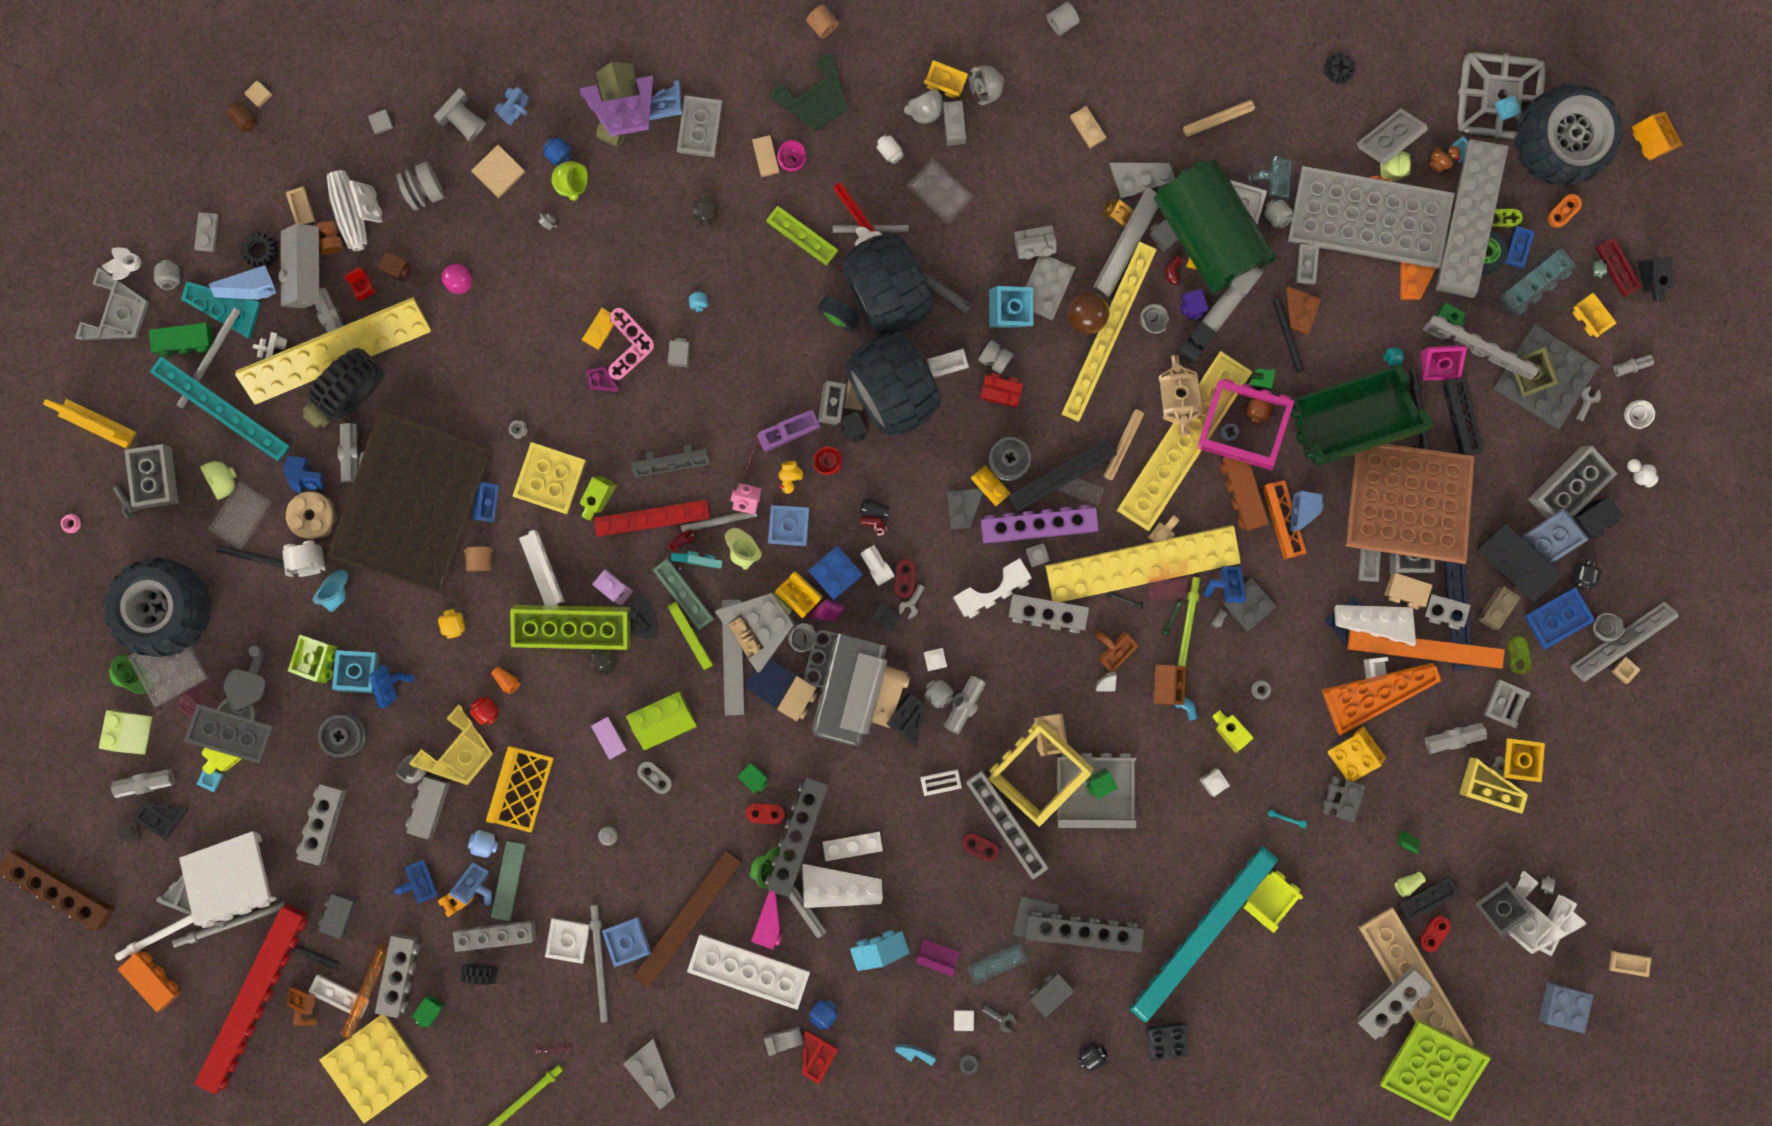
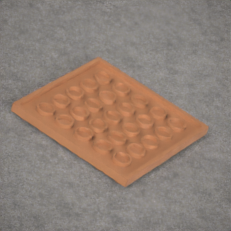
M1391 444L1355 454L1346 546L1465 564L1468 550L1474 456Z

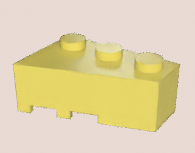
M1470 757L1459 795L1523 814L1528 795L1508 780H1505L1493 769L1487 767L1479 759Z

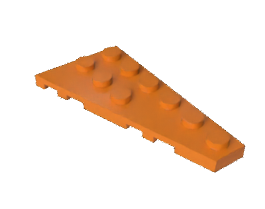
M1430 663L1322 689L1321 691L1335 729L1339 735H1342L1440 682L1441 679L1437 667Z

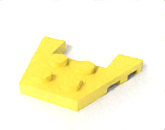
M458 704L447 720L462 730V733L438 761L421 749L409 764L468 785L493 753L481 735L478 734L462 707Z

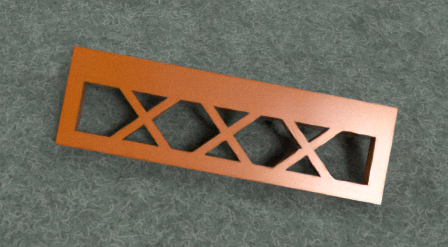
M1285 480L1262 486L1283 559L1306 554L1300 530L1294 531L1292 535H1289L1285 525L1286 521L1290 523L1291 520L1288 518L1291 516L1292 502ZM1282 485L1284 492L1281 499L1277 498L1274 488ZM1281 503L1288 506L1289 512L1286 517L1282 515ZM1292 540L1299 543L1301 551L1294 553L1291 545Z

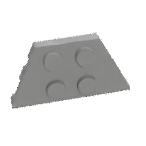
M182 875L177 882L169 887L167 892L157 898L156 902L191 915L184 877ZM220 920L214 922L215 926L220 928H226L227 921Z

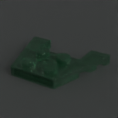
M831 53L816 61V65L826 79L797 99H793L783 84L769 93L774 101L815 131H818L847 111Z

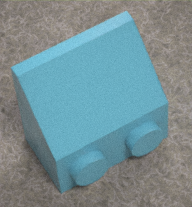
M996 286L989 289V327L1012 328L1033 326V287Z

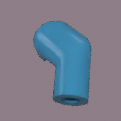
M1185 697L1184 705H1175L1176 708H1183L1187 711L1189 721L1198 719L1195 704L1190 699Z

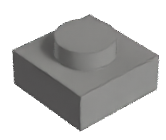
M1044 543L1025 549L1031 568L1050 561Z

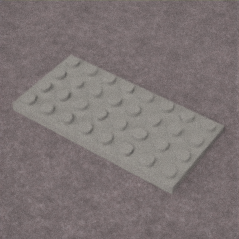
M1302 166L1287 242L1317 245L1319 248L1439 269L1441 267L1455 193Z

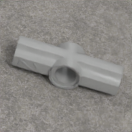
M325 287L319 288V303L315 304V307L318 311L317 317L328 333L343 327V318H340L339 310L333 304Z
M340 424V445L338 446L337 453L338 459L341 462L342 482H354L359 468V450H361V447L358 444V424Z
M970 676L962 693L957 694L952 701L953 710L944 724L946 729L959 735L967 718L974 715L977 711L978 704L976 702L986 685L984 681L975 676Z
M1483 723L1472 724L1466 727H1455L1453 730H1445L1443 733L1425 737V744L1429 754L1447 749L1453 750L1465 747L1469 743L1487 739V732Z
M171 769L114 781L112 782L111 792L115 798H121L173 786L175 782L174 773Z

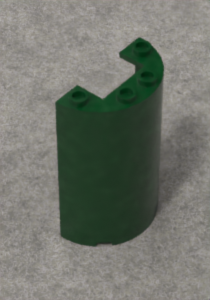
M1201 160L1190 170L1185 168L1178 173L1179 176L1169 184H1164L1157 189L1158 193L1153 199L1212 294L1229 286L1235 278L1256 267L1261 269L1277 259V255L1217 160L1206 162Z
M1400 364L1292 399L1294 404L1291 417L1294 419L1298 430L1296 439L1304 447L1305 458H1310L1316 466H1320L1431 430L1433 422L1426 409L1418 411L1407 390L1409 378L1402 365Z

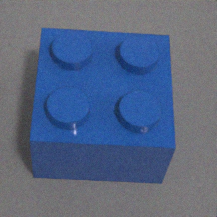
M838 546L808 570L833 600H836L863 576Z

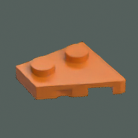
M1400 262V300H1420L1436 269Z

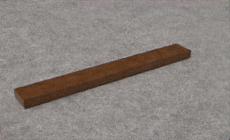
M727 850L654 947L651 952L652 954L646 958L633 976L647 988L651 986L741 864L739 859Z

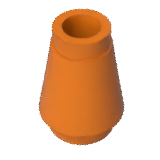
M500 666L496 667L491 673L503 692L511 694L520 685L518 678Z

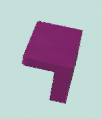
M923 939L916 963L953 977L960 953L954 949Z

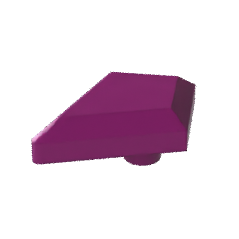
M605 366L586 370L591 390L619 392Z
M826 599L808 614V618L836 622L844 610V606Z

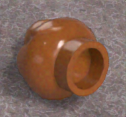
M1451 146L1447 150V154L1441 151V148L1434 149L1430 155L1429 167L1437 173L1450 169L1453 165V159L1460 160V148Z

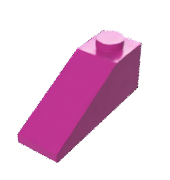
M769 891L751 942L773 950L775 945L779 946L782 934H779L781 928L777 894Z

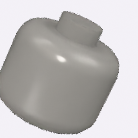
M612 826L602 828L598 835L599 841L606 846L614 844L619 836L618 831Z

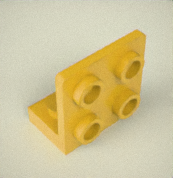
M1364 726L1359 728L1351 738L1328 751L1329 756L1344 777L1351 781H1355L1382 766L1386 759Z

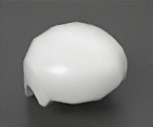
M1645 400L1631 402L1624 412L1627 424L1637 429L1649 426L1655 417V410L1652 404Z

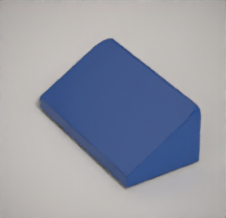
M480 482L475 496L472 520L494 522L499 485Z

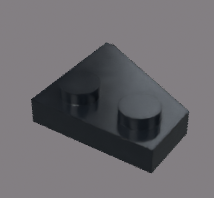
M908 693L886 724L911 744L917 746L925 704Z
M144 802L132 819L162 839L167 840L188 811V808Z

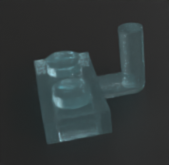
M1278 157L1272 158L1271 172L1262 170L1250 174L1249 180L1253 182L1263 178L1269 179V196L1287 199L1289 198L1292 161Z

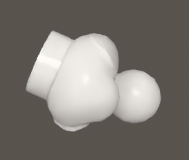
M1632 459L1628 462L1627 468L1629 471L1634 472L1633 479L1637 484L1652 487L1658 482L1659 477L1656 475L1655 466L1650 464L1641 466L1640 461L1637 459Z

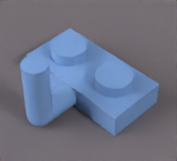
M472 862L450 891V896L467 905L474 894L478 892L484 896V904L490 906L492 904V892L482 886L489 876V871Z

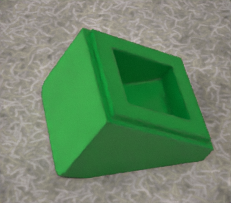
M1403 830L1396 842L1410 852L1418 854L1419 840Z

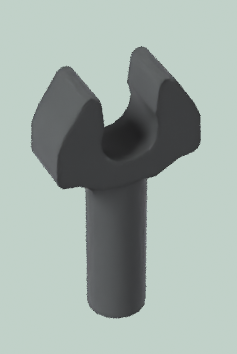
M115 486L113 490L123 505V516L127 519L134 518L133 512L138 511V509L131 507V500H128L121 486Z
M986 1004L982 1009L984 1013L999 1022V1029L1002 1032H1012L1009 1027L1005 1026L1007 1020L1017 1024L1014 1015L1010 1012L1002 1015Z

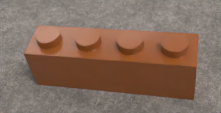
M1228 457L1222 458V463H1219L1221 473L1225 474L1227 481H1225L1226 489L1228 492H1231L1233 497L1231 500L1232 508L1234 511L1237 510L1239 516L1237 518L1238 527L1243 529V532L1268 525L1269 522L1250 464Z

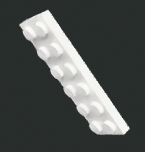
M703 934L699 935L687 970L688 973L797 1010L810 971Z

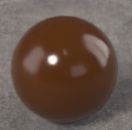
M1085 292L1079 294L1071 301L1067 316L1070 325L1077 332L1091 335L1101 331L1106 326L1110 310L1103 297L1096 293Z

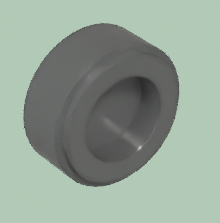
M965 1054L960 1058L959 1067L964 1074L970 1075L977 1071L979 1063L974 1055Z

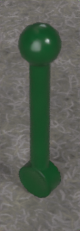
M1182 599L1178 600L1166 629L1162 631L1164 636L1170 634L1169 629L1183 602Z

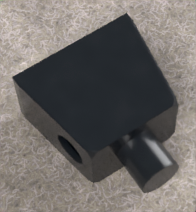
M1672 257L1639 261L1638 266L1643 292L1652 291L1653 302L1664 301V289L1673 288Z

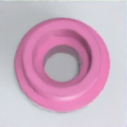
M68 514L62 518L61 527L67 533H75L81 527V520L77 515ZM71 520L74 521L73 527L69 526V522Z

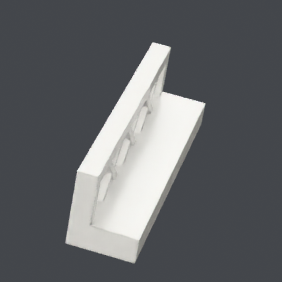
M532 530L528 535L519 539L545 605L565 603L538 531Z

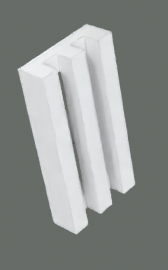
M958 769L920 777L924 796L962 788ZM952 774L956 776L955 778L925 783V780ZM957 781L955 786L927 791V787Z

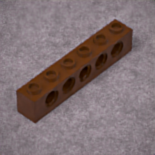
M19 850L9 851L0 865V874L4 880L15 882L21 890L30 891L35 894L36 899L43 902L46 901L52 905L53 909L67 913L70 919L82 922L88 930L97 931L103 929L115 910L113 906ZM21 868L25 871L24 876L21 874ZM38 878L41 879V886L37 883ZM54 888L58 890L57 896L53 892ZM71 897L74 899V906L70 903ZM87 907L91 910L90 916L86 912Z

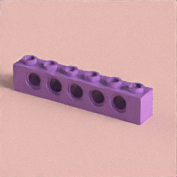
M1091 505L1079 506L1080 510H1072V507L1060 508V512L1046 509L1041 510V514L1027 511L1022 512V516H1015V513L1003 514V518H996V515L984 516V520L980 521L982 542L987 544L1097 532L1099 530L1096 508H1091ZM1074 515L1081 517L1082 523L1080 525H1075L1072 522ZM1055 517L1062 519L1063 525L1061 527L1054 526L1053 519ZM1034 520H1042L1044 527L1042 529L1035 528ZM1022 521L1025 524V529L1023 531L1016 530L1015 522ZM1003 523L1006 526V531L998 533L995 528L996 524Z

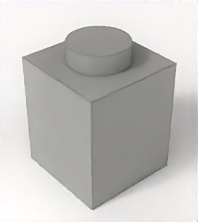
M675 338V341L670 340L669 366L689 368L691 345L689 342H686V339Z

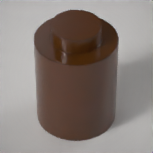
M240 102L232 104L227 109L226 116L243 132H250L256 127V117Z

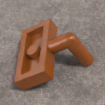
M1100 630L1094 632V636L1108 647L1098 660L1109 672H1114L1138 647L1137 643L1125 632L1115 642Z
M289 986L286 1006L295 1010L293 1024L295 1026L316 1025V1017L302 1018V1014H312L313 1007L315 1006V994L296 986Z

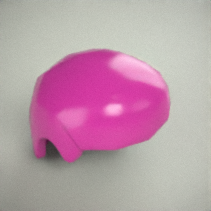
M796 140L784 142L777 153L779 165L784 170L791 172L801 169L806 160L804 146ZM790 156H793L796 159V163L791 159Z
M458 263L448 265L441 274L444 286L451 293H465L472 285V275L464 265Z

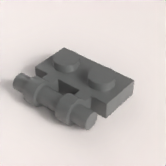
M1333 776L1331 783L1327 787L1329 791L1327 798L1324 799L1322 804L1324 806L1322 813L1330 815L1331 809L1334 808L1337 809L1335 817L1355 823L1365 784L1346 779L1344 786L1339 785L1341 778ZM1336 792L1342 793L1339 803L1334 801Z

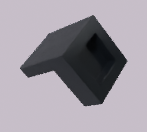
M880 603L871 620L891 631L900 614L885 604Z

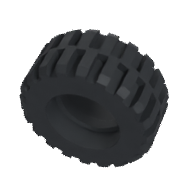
M354 348L352 351L349 350L344 355L338 357L336 361H333L318 376L316 382L311 386L312 389L309 390V399L327 418L331 420L342 419L345 415L347 416L358 408L378 387L384 376L383 368L364 349Z

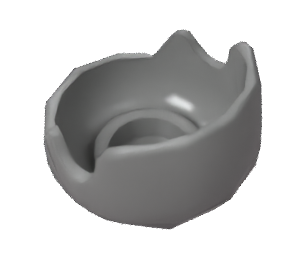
M1153 303L1144 307L1140 314L1141 326L1147 332L1155 334L1166 330V324L1169 321L1166 309L1162 305Z
M1612 613L1601 614L1593 622L1594 634L1601 641L1612 642L1618 640L1625 631L1622 619Z
M806 623L795 624L788 633V642L795 651H809L812 648L816 632L812 625Z
M413 755L403 759L396 770L397 776L410 784L420 781L427 772L409 764L415 757Z

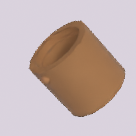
M823 4L816 7L806 19V22L821 39L826 38L839 25L836 17Z
M467 547L464 550L466 553V571H491V552H493L491 547Z

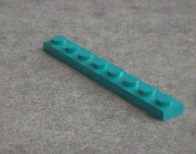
M160 357L149 371L276 461L280 462L289 450L290 446L163 357Z

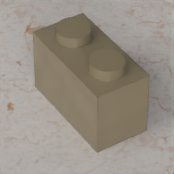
M1505 586L1497 587L1477 617V620L1492 630L1500 629L1521 597Z

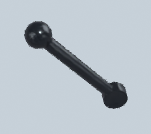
M1112 591L1105 592L1106 597H1114L1135 605L1137 609L1143 608L1142 602L1129 600L1114 594Z

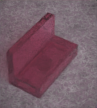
M1189 579L1148 581V600L1188 598L1186 582H1189Z
M196 684L180 696L177 708L192 719L197 704L217 709L220 702Z

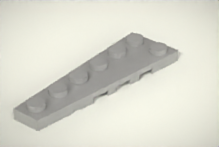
M1433 315L1422 329L1424 332L1443 341L1445 339L1452 340L1455 343L1454 346L1466 345L1467 348L1471 349L1472 354L1481 357L1486 355L1489 357L1488 360L1530 380L1539 371L1534 363L1527 360L1522 361L1517 358L1516 354L1501 350L1497 344L1487 343L1482 340L1481 336L1465 332L1463 327L1448 323L1444 317Z

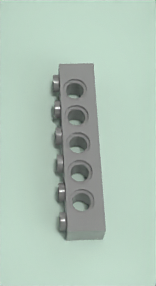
M983 770L967 779V785L1032 880L1048 870V865L992 783L988 780Z

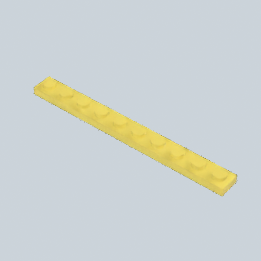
M1142 242L1138 243L1109 307V320L1106 326L1098 332L1061 415L1077 422L1080 421L1157 249Z

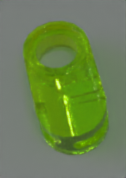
M1512 637L1507 643L1511 669L1514 673L1526 674L1531 669L1528 643L1523 637ZM1520 659L1525 662V668L1522 671L1516 667V663Z

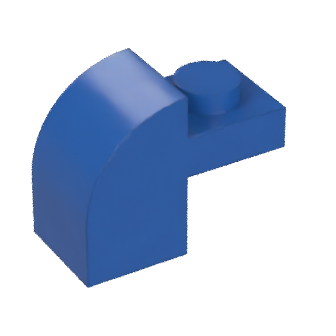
M287 456L283 472L293 491L303 493L304 487L311 490L324 489L325 481L322 474L309 472L310 466L306 458Z

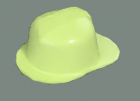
M1401 151L1384 165L1380 163L1381 176L1391 181H1397L1409 175L1411 167L1410 154Z
M732 528L726 532L725 540L730 548L732 562L747 570L750 565L761 558L762 553L750 535L739 528Z

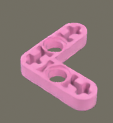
M616 308L611 312V321L633 345L609 367V375L616 380L623 378L654 348L652 339L621 308ZM616 312L619 314L623 313V319L626 322L628 319L631 321L630 323L626 324L624 329L620 327L623 325V323L620 320H618L617 322L614 320L616 318V316L614 315ZM629 326H635L638 329L636 336L631 337L627 334ZM642 333L644 337L641 339L644 342H650V349L642 350L640 348L642 344L639 341L634 343L633 340L637 339ZM628 353H634L637 356L635 363L630 364L626 361ZM622 359L625 365L630 368L626 370L624 367L621 369L622 374L620 376L617 374L614 376L612 368L614 366L620 367L622 364L619 361Z

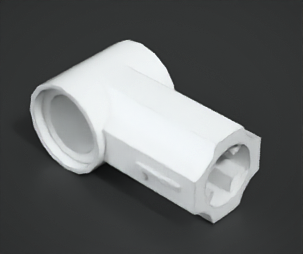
M874 545L860 553L878 586L895 577Z

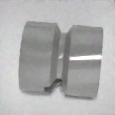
M991 340L978 361L986 366L991 365L992 370L1001 375L1014 354L1007 349L1001 350L1000 345Z

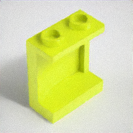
M1270 870L1242 905L1245 910L1273 933L1278 929L1277 924L1295 902L1303 898L1299 893L1301 890L1293 883L1289 885L1285 882L1286 877L1278 870L1276 872Z

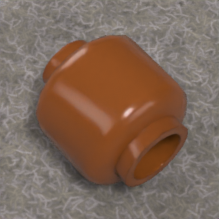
M1251 398L1245 415L1250 419V423L1261 425L1262 422L1270 420L1273 404Z

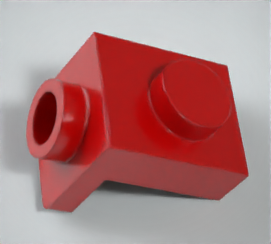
M361 267L344 275L359 302L376 293L370 278Z

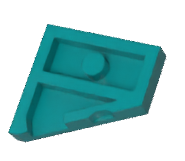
M687 551V554L671 553L670 561L684 562L711 568H721L722 561L715 560L716 556L704 554V557H699V553Z

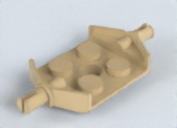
M1173 355L1171 356L1172 368L1161 374L1158 378L1164 413L1163 419L1179 425L1181 436L1187 437L1189 436L1188 424L1202 415L1197 372L1182 367L1179 362V355H1176V357ZM1179 389L1184 390L1186 396L1178 397L1176 391Z

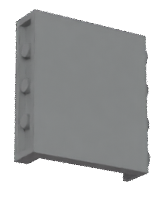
M1061 753V757H1057V794L1081 771L1064 753ZM1081 753V757L1094 768L1092 774L1106 768L1110 771L1118 789L1097 799L1093 795L1090 796L1085 788L1087 783L1084 781L1057 809V827L1136 828V758L1131 757L1130 753H1119V757H1112V753H1100V757H1092V753Z

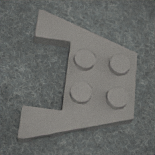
M97 268L93 284L111 290L99 327L80 322L75 338L78 340L138 338L149 302L120 281L114 280L104 270Z
M773 593L715 611L724 625L742 615L764 646L759 652L748 658L758 673L763 670L766 663L795 625Z

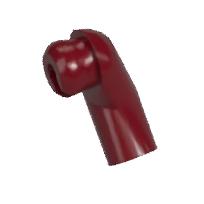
M1175 256L1165 268L1166 279L1172 285H1176L1180 281L1177 268L1183 260L1179 256Z
M861 516V526H871L878 536L885 534L887 530L886 525L879 517Z
M688 529L679 534L669 544V548L672 551H676L682 545L692 543L696 538L695 532Z

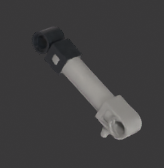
M1256 267L1235 278L1177 353L1193 364L1264 271Z

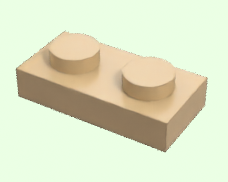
M1087 106L1070 115L1071 120L1089 148L1106 139L1105 134Z

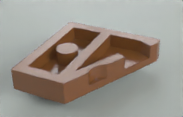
M1287 286L1285 294L1287 297V311L1289 313V327L1294 331L1308 335L1321 299Z

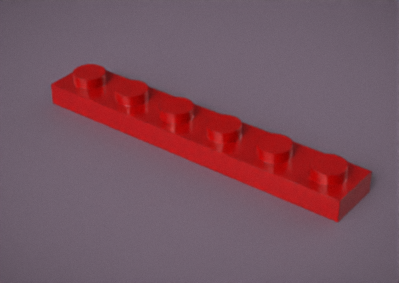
M708 500L596 517L594 518L596 537L708 520L710 519Z

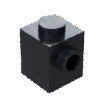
M858 411L841 418L843 425L841 432L845 439L849 438L850 442L854 440L857 443L866 438L865 435L868 433Z

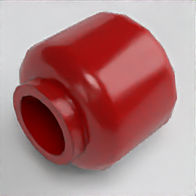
M480 696L470 705V714L480 725L486 723L491 725L498 719L496 715L499 712V708L491 698Z

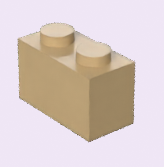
M1392 573L1384 596L1389 597L1391 602L1400 604L1402 601L1408 603L1407 607L1418 610L1419 607H1426L1432 585L1398 573Z
M796 676L777 710L795 721H798L799 718L803 720L808 712L807 704L809 701L813 703L818 695L816 692L817 687L808 684L805 680Z

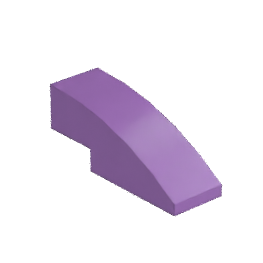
M810 410L760 431L757 437L764 452H767L820 428V425L813 410Z

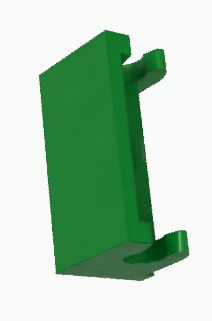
M1257 369L1255 372L1261 373V376L1255 374L1249 376L1252 380L1248 385L1252 386L1254 390L1261 391L1263 389L1269 391L1273 386L1275 369Z

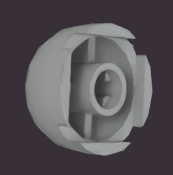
M981 65L971 69L970 72L973 73L972 76H969V87L973 95L976 91L980 100L977 103L986 105L997 100L1001 96L1004 85V78L999 71L988 65Z

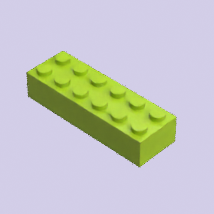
M514 605L510 609L511 647L627 650L631 645L630 607Z

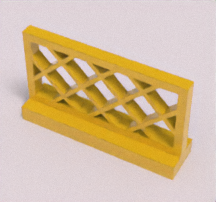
M47 399L43 403V405L58 411L59 417L126 449L129 448L136 434V431L71 400L66 399L63 405Z
M508 745L486 822L532 832L553 757ZM518 753L527 755L530 762L520 767L517 762ZM539 759L548 760L547 768L539 772L534 762ZM532 764L537 774L527 779L522 769ZM520 771L524 781L514 785L511 780L512 774ZM539 776L542 785L540 788L533 790L528 781ZM527 783L531 793L521 797L516 788ZM514 789L519 799L509 804L505 798L506 793ZM540 790L539 795H538V798H537V796H536L535 793ZM533 794L537 802L535 806L528 809L523 799ZM521 801L526 811L516 816L511 806ZM509 808L514 818L508 821L500 820L501 812ZM527 813L531 819L529 827H523L517 818Z

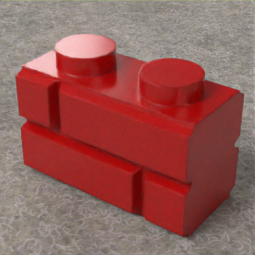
M990 373V375H985L980 399L1017 408L1023 383H1019L1017 378L1008 377V380L1002 379L999 374Z

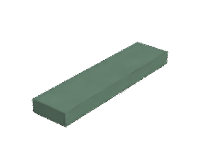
M669 558L652 569L698 630L715 619Z
M506 841L491 918L511 921L526 844Z

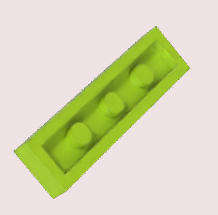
M779 206L774 209L766 220L769 225L826 266L830 264L838 253V249Z

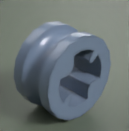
M1232 423L1226 424L1221 429V437L1225 441L1236 439L1239 434L1238 427ZM1231 427L1234 436L1227 437L1225 429L1228 430Z

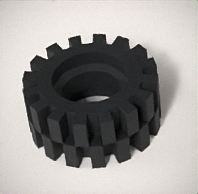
M255 232V235L250 233L249 238H244L246 242H241L243 248H240V252L243 253L241 256L248 264L256 268L265 265L267 268V265L271 266L273 265L271 262L277 260L275 256H278V246L271 237L262 232L261 234ZM257 244H264L266 247V253L262 257H255L253 254V249Z
M462 964L460 981L478 985L496 984L498 967L489 964Z

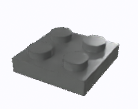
M1252 578L1244 583L1247 598L1244 603L1226 602L1225 600L1222 602L1247 632L1277 607Z

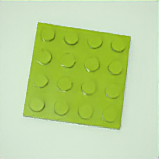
M1418 1019L1381 1079L1380 1086L1452 1121L1491 1058L1487 1053Z

